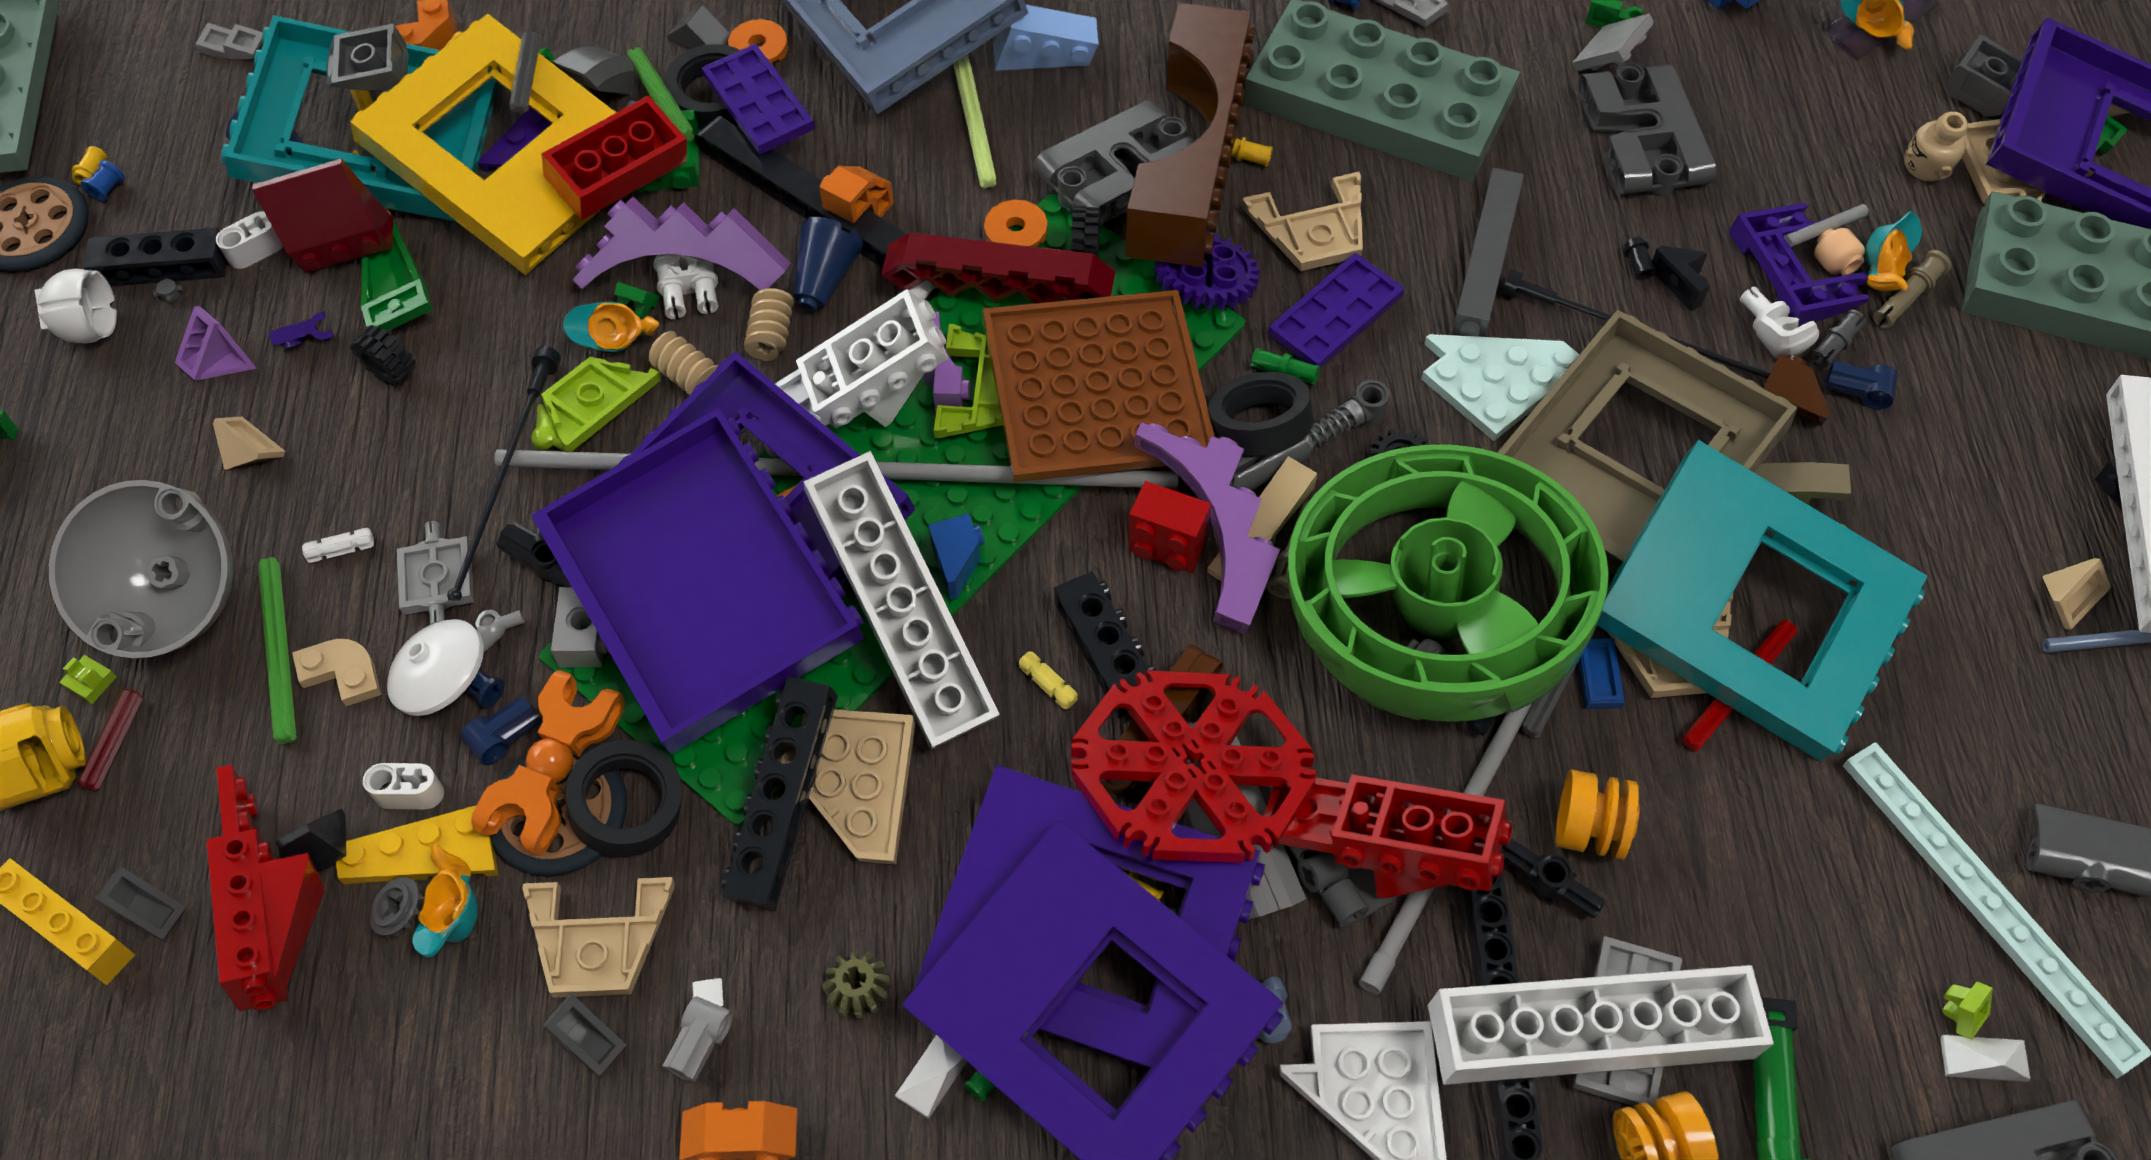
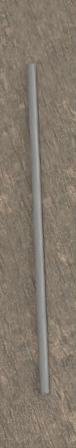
M496 450V466L502 465L507 450ZM515 450L509 467L610 470L619 465L620 461L630 454ZM759 458V461L755 463L759 471L766 468L770 475L801 476L783 459ZM876 462L883 475L888 479L1137 488H1142L1144 482L1148 481L1168 489H1178V474L1174 471L1125 470L1013 482L1011 466Z

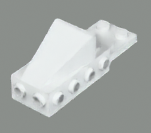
M906 289L798 358L796 362L799 369L775 384L825 426L831 424L837 429L849 423L862 412H866L886 427L891 424L922 376L926 372L934 370L939 364L948 359L943 346L946 344V339L941 330L935 326L933 319L936 318V314L927 300L921 301ZM764 444L769 455L774 458L778 456Z

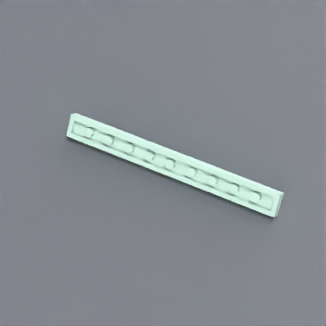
M1876 742L1847 759L1843 765L1847 772L2116 1079L2151 1055L2149 1048Z

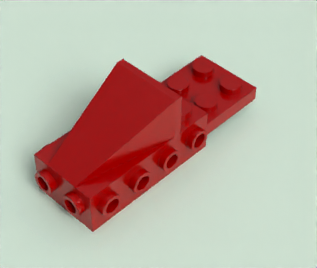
M233 765L216 768L223 836L206 839L219 983L239 1011L252 1008L255 1010H265L276 1006L277 1002L289 1000L287 985L324 895L325 885L308 853L282 859L272 857L269 842L262 841L259 828L254 827L253 816L259 815L256 796L254 793L249 794L246 778H239Z
M1351 774L1349 783L1316 778L1313 790L1278 844L1334 854L1335 863L1343 864L1353 869L1365 868L1373 870L1376 894L1379 898H1389L1447 885H1457L1467 890L1479 889L1490 891L1494 876L1500 877L1502 874L1504 854L1500 852L1502 845H1509L1512 822L1506 821L1505 800ZM1273 787L1263 816H1272L1277 812L1290 792V788Z

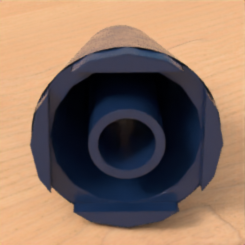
M810 217L807 223L805 221L802 222L800 228L793 297L798 302L800 308L810 312H815L817 309L825 307L863 247V239L856 231L851 229L849 234L841 230L842 223L824 217Z

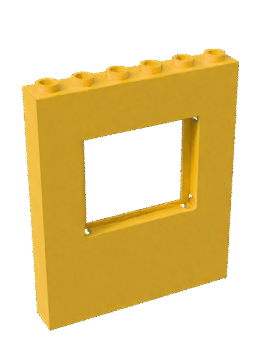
M486 14L479 21H474L460 36L451 39L437 54L428 57L414 72L406 74L400 80V83L391 90L383 92L368 108L356 113L350 124L355 142L526 275L598 213L596 212L581 221L543 176L541 153L616 112L538 53L528 105L550 121L552 125L487 179L483 180L423 132L492 77L512 92L522 39L492 16Z

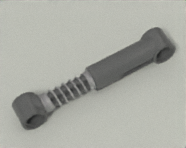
M1377 380L1364 381L1358 385L1355 395L1340 405L1338 410L1333 409L1330 414L1326 413L1323 418H1317L1309 434L1296 445L1273 454L1243 456L1240 459L1230 486L1234 488L1245 487L1253 491L1272 480L1288 456L1301 463L1310 457V453L1313 452L1315 446L1320 448L1322 442L1327 444L1329 438L1335 439L1336 434L1343 435V430L1350 431L1351 426L1357 427L1360 424L1376 426L1380 424L1386 416L1390 397L1387 386Z

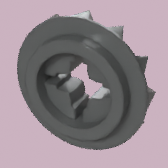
M399 877L387 883L375 897L370 910L372 929L377 934L388 938L391 935L400 937L404 928H412V919L420 914L418 906L424 901V897L420 894L422 886L408 877ZM396 901L401 902V903L399 904V908H400L399 911H398V909H397V906H398V905H397Z

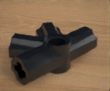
M514 522L513 524H507L500 532L499 540L496 543L499 550L536 571L541 580L554 582L561 587H572L538 528L537 534ZM554 558L549 562H544L546 559Z

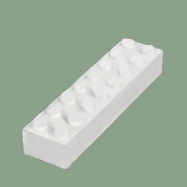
M871 451L804 481V491L930 750L996 719L1000 714Z
M1752 965L1439 989L1428 1004L1443 1085L1756 1059L1774 1044Z

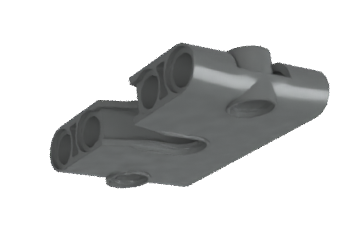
M1625 62L1618 66L1616 74L1605 71L1580 75L1578 93L1592 130L1621 132L1609 137L1611 145L1608 152L1603 154L1618 194L1624 195L1651 191L1658 196H1668L1674 192L1675 188L1705 185L1714 182L1716 177L1715 161L1673 65L1665 64L1642 68L1636 63Z
M1147 100L1044 150L1036 157L1033 169L1058 193V202L1062 207L1067 209H1073L1074 206L1100 207V225L1127 212L1134 178L1126 166L1136 174L1138 164L1153 162L1176 154L1196 140L1186 136L1187 127L1184 120L1178 117H1169L1153 101Z
M2078 1100L1909 1139L1890 1148L1894 1160H2116L2115 1155L2109 1148L2096 1142V1135Z

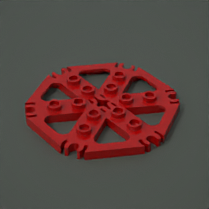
M1146 670L1145 675L1141 672L1136 673V687L1130 686L1125 679L1120 680L1119 689L1114 683L1072 738L1070 757L1082 759H1072L1071 778L1118 842L1120 836L1124 833L1123 846L1127 848L1132 841L1142 840L1144 844L1141 855L1145 857L1153 850L1152 859L1244 863L1245 858L1249 861L1254 859L1255 848L1253 844L1261 846L1265 853L1270 852L1272 843L1275 848L1277 847L1313 790L1316 770L1303 768L1312 767L1314 761L1313 749L1264 689L1262 694L1256 698L1258 686L1253 685L1249 691L1239 690L1241 678L1235 677L1230 683L1231 674ZM1172 686L1207 688L1214 693L1215 697L1194 727L1191 728L1164 694L1166 688ZM1121 707L1129 712L1151 742L1106 740L1099 735L1098 731L1116 708ZM1255 713L1263 714L1285 740V744L1281 747L1231 745V743L1250 715ZM1190 759L1193 763L1200 762L1199 767H1196L1194 764L1186 765V761ZM1099 779L1154 781V784L1134 810L1126 811L1116 805ZM1236 785L1288 787L1290 792L1274 815L1262 816L1256 812ZM1195 799L1223 837L1220 839L1179 838L1171 831L1192 800Z

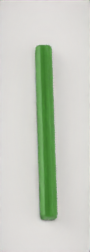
M636 47L634 50L629 49L627 55L630 56L636 74L653 101L687 140L692 141L694 138L693 128L644 51L640 47Z
M269 557L259 561L258 571L273 738L278 744L285 745L286 743H293L297 737L281 570L277 559Z

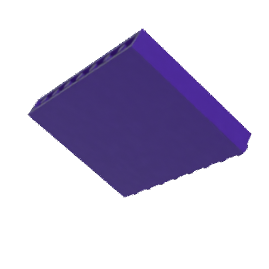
M720 408L715 409L531 514L532 519L658 738L670 754L675 753L775 693L781 687H785L787 677L798 679L864 639L859 629V626L864 624L859 613L853 605L848 608L845 606L841 598L846 596L838 580L835 577L830 580L827 578L823 570L827 569L828 566L817 549L812 552L806 545L810 538L800 522L795 525L792 523L788 516L793 514V511L783 495L776 498L771 490L776 485L766 468L761 471L758 470L755 463L759 461V458L749 442L742 445L738 438L742 435L738 424L732 416L726 419Z

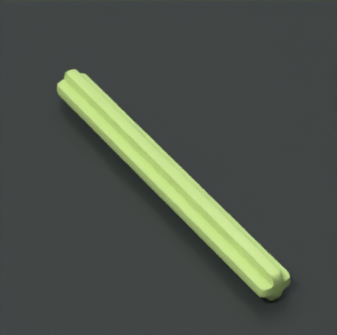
M967 54L953 65L979 183L984 189L988 187L993 188L997 183L971 64Z

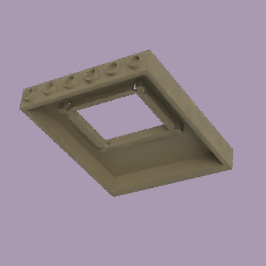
M1619 310L1613 314L1497 452L1524 462L1543 472L1565 488L1580 503L1598 530L1607 556L1608 572L1614 576L1665 490L1578 440L1625 382L1716 431L1717 434L1708 446L1754 473L1791 427L1797 407L1792 405L1787 399L1770 393L1759 387L1754 381L1746 380L1730 371L1726 366L1711 361L1700 355L1695 349L1669 338L1667 334L1656 331L1641 323L1636 317L1627 315ZM1570 442L1575 444L1573 449L1569 446Z

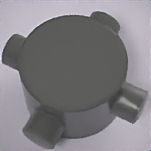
M166 278L157 284L153 294L155 297L160 296L164 302L172 303L179 298L183 287L181 284L176 285L173 280Z

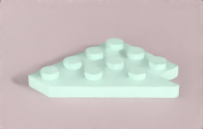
M1429 334L1425 339L1424 345L1440 359L1423 371L1421 380L1489 438L1495 441L1534 410L1580 354L1564 341Z

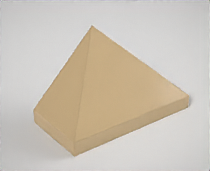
M244 417L214 419L213 427L224 470L284 457L285 450Z
M2096 558L2042 576L2064 629L2071 630L2111 588L2101 559Z

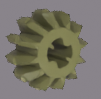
M853 949L850 953L851 959L845 961L842 956L837 955L836 962L839 968L827 967L825 973L830 980L823 983V990L825 993L830 994L827 999L829 1006L832 1008L839 1006L841 1016H847L854 1009L856 1018L861 1019L863 1017V1009L866 1007L872 1013L878 1011L875 1000H887L888 995L884 988L888 987L891 983L889 976L883 974L886 967L882 961L874 963V956L869 951L862 959H859L857 951ZM853 981H862L860 982V988L852 989L854 987Z

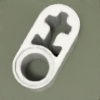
M264 211L256 212L222 229L216 236V243L228 264L236 269L246 268L283 248Z
M379 763L370 767L363 776L364 788L376 804L384 809H431L437 806L444 796L443 785L432 769L425 764ZM391 782L387 788L380 790L384 784Z

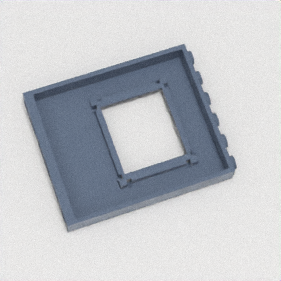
M781 0L877 114L1028 14L1024 0H912L866 30L840 0ZM869 34H871L873 37V40L871 42H869L868 38L866 37Z

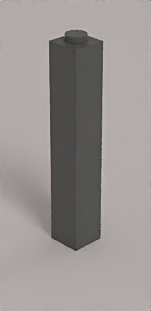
M1498 168L1492 169L1452 334L1485 337L1523 182L1524 174Z

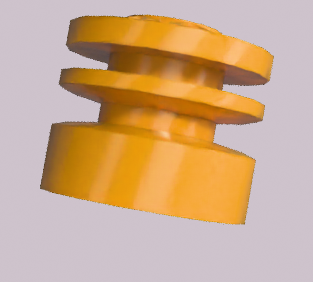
M1569 770L1559 803L1555 837L1556 847L1584 852L1590 837H1595L1597 855L1605 856L1611 843L1612 858L1624 860L1638 826L1640 810L1637 782L1624 780L1619 792L1618 778L1609 777L1603 792H1598L1597 774Z
M1687 1091L1655 1099L1653 1108L1646 1102L1634 1105V1108L1629 1106L1614 1112L1613 1131L1621 1160H1718L1716 1142L1709 1121L1697 1100Z

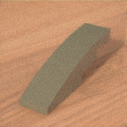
M1815 462L1764 463L1755 471V474L1806 504L1810 502L1811 498L1847 501L1851 495L1849 464Z

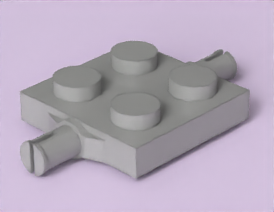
M429 521L424 524L425 541L414 546L397 548L399 609L403 615L429 611V625L445 621L444 609L474 602L472 562L460 590L462 593L461 600L454 603L447 598L448 591L454 588L470 547V542L467 536L454 539L440 538V523L437 521H431L432 526Z

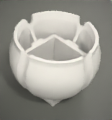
M83 269L63 270L52 276L42 289L35 290L41 329L49 330L57 337L74 343L96 342L113 333L117 322V310L111 308L110 303L115 298L107 280L98 271Z

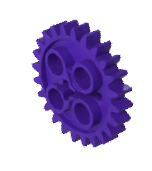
M1216 234L1214 236L1212 254H1205L1208 257V267L1206 261H1204L1203 267L1155 261L1154 274H1157L1156 282L1163 283V291H1179V295L1182 297V304L1192 301L1196 309L1200 304H1204L1208 311H1211L1212 305H1217L1221 311H1224L1225 304L1236 308L1237 301L1245 304L1247 297H1253L1254 290L1257 289L1260 268L1256 267L1257 260L1250 259V251L1241 252V244L1232 246L1230 238L1223 242L1220 241L1219 235ZM1206 276L1207 280L1209 281L1208 287L1206 286L1205 281Z

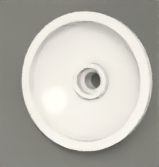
M453 619L431 624L413 635L399 650L389 670L387 692L392 704L405 714L422 716L439 711L456 700L471 684L481 666L484 645L480 633L469 623Z

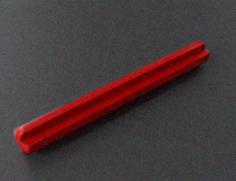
M1787 619L1781 620L1753 654L1772 664L1798 633L1797 626ZM1715 698L1682 737V743L1690 750L1698 751L1733 708Z

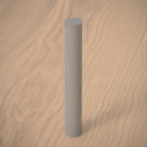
M1861 204L1785 235L1784 239L1790 247H1793L1821 235L1828 229L1834 230L1867 216L1869 213L1866 205Z

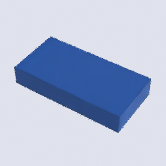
M1614 638L1590 639L1578 662L1586 709L1623 708L1625 700Z

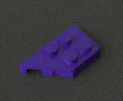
M529 107L478 161L480 169L484 172H490L491 167H501L552 125V123L532 107Z

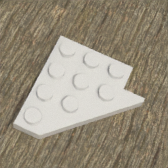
M1431 1021L1311 1025L1310 1035L1313 1064L1280 1065V1076L1374 1160H1446Z

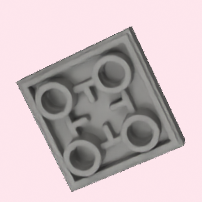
M1650 14L1603 26L1572 62L1577 71L1589 68L1595 71L1609 63L1614 62L1615 65H1619L1627 61L1631 57V50L1647 38L1646 33L1654 23Z

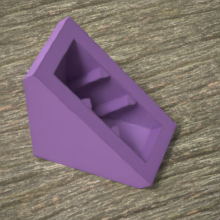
M194 306L175 364L194 380L257 369L223 326L203 308Z

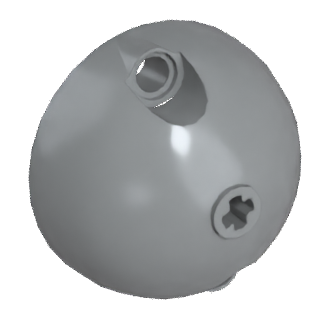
M131 480L111 484L93 492L82 500L67 515L59 528L49 559V584L52 597L61 617L69 628L90 646L114 656L127 658H146L169 653L192 643L203 635L216 621L226 605L234 576L233 556L229 540L222 525L214 514L201 502L200 497L190 490L148 480ZM178 497H181L183 502V506L180 511L177 509L175 503ZM113 627H116L118 631V638L115 643L110 639Z

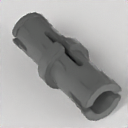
M1850 310L1836 327L1829 328L1824 335L1825 339L1810 354L1811 360L1820 355L1813 362L1816 366L1827 368L1840 351L1849 348L1852 338L1866 324V318H1862L1857 323L1863 316L1861 312Z

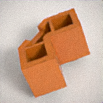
M418 0L419 22L396 25L404 38L405 43L442 50L457 32V21L449 0Z
M837 166L830 175L824 177L819 186L823 208L853 224L866 209L882 217L894 204L891 182L862 167Z
M748 1101V1109L724 1108L723 1102L704 1103L683 1111L679 1160H788L794 1158L796 1154L797 1108L767 1101Z

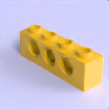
M11 858L0 867V904L105 985H108L135 956L132 951Z

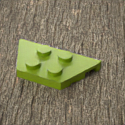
M589 357L543 392V404L564 451L572 452L659 383L661 381L660 372L651 368L648 373L631 370V364L610 363L605 359Z

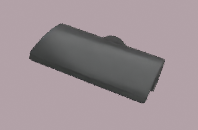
M2035 804L2033 806L2037 822V835L2030 842L2027 851L2026 866L2029 871L2064 879L2073 878V885L2083 891L2102 892L2111 888L2126 893L2151 897L2150 828L2042 804Z
M1288 846L1299 862L1298 873L1303 885L1310 892L1319 893L1341 927H1346L1363 919L1399 897H1377L1373 870L1365 868L1353 869L1343 864L1335 863L1334 854Z

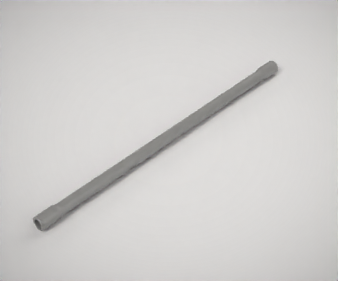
M1532 704L1515 712L1509 711L1506 713L1463 793L1484 796ZM1434 888L1408 894L1379 950L1371 958L1359 981V985L1367 992L1379 995L1395 966L1397 956Z

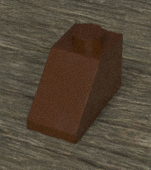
M1779 355L1763 389L1787 399L1792 405L1796 406V415L1823 425L1830 412L1813 369L1806 366L1807 362L1797 356L1787 355V357Z

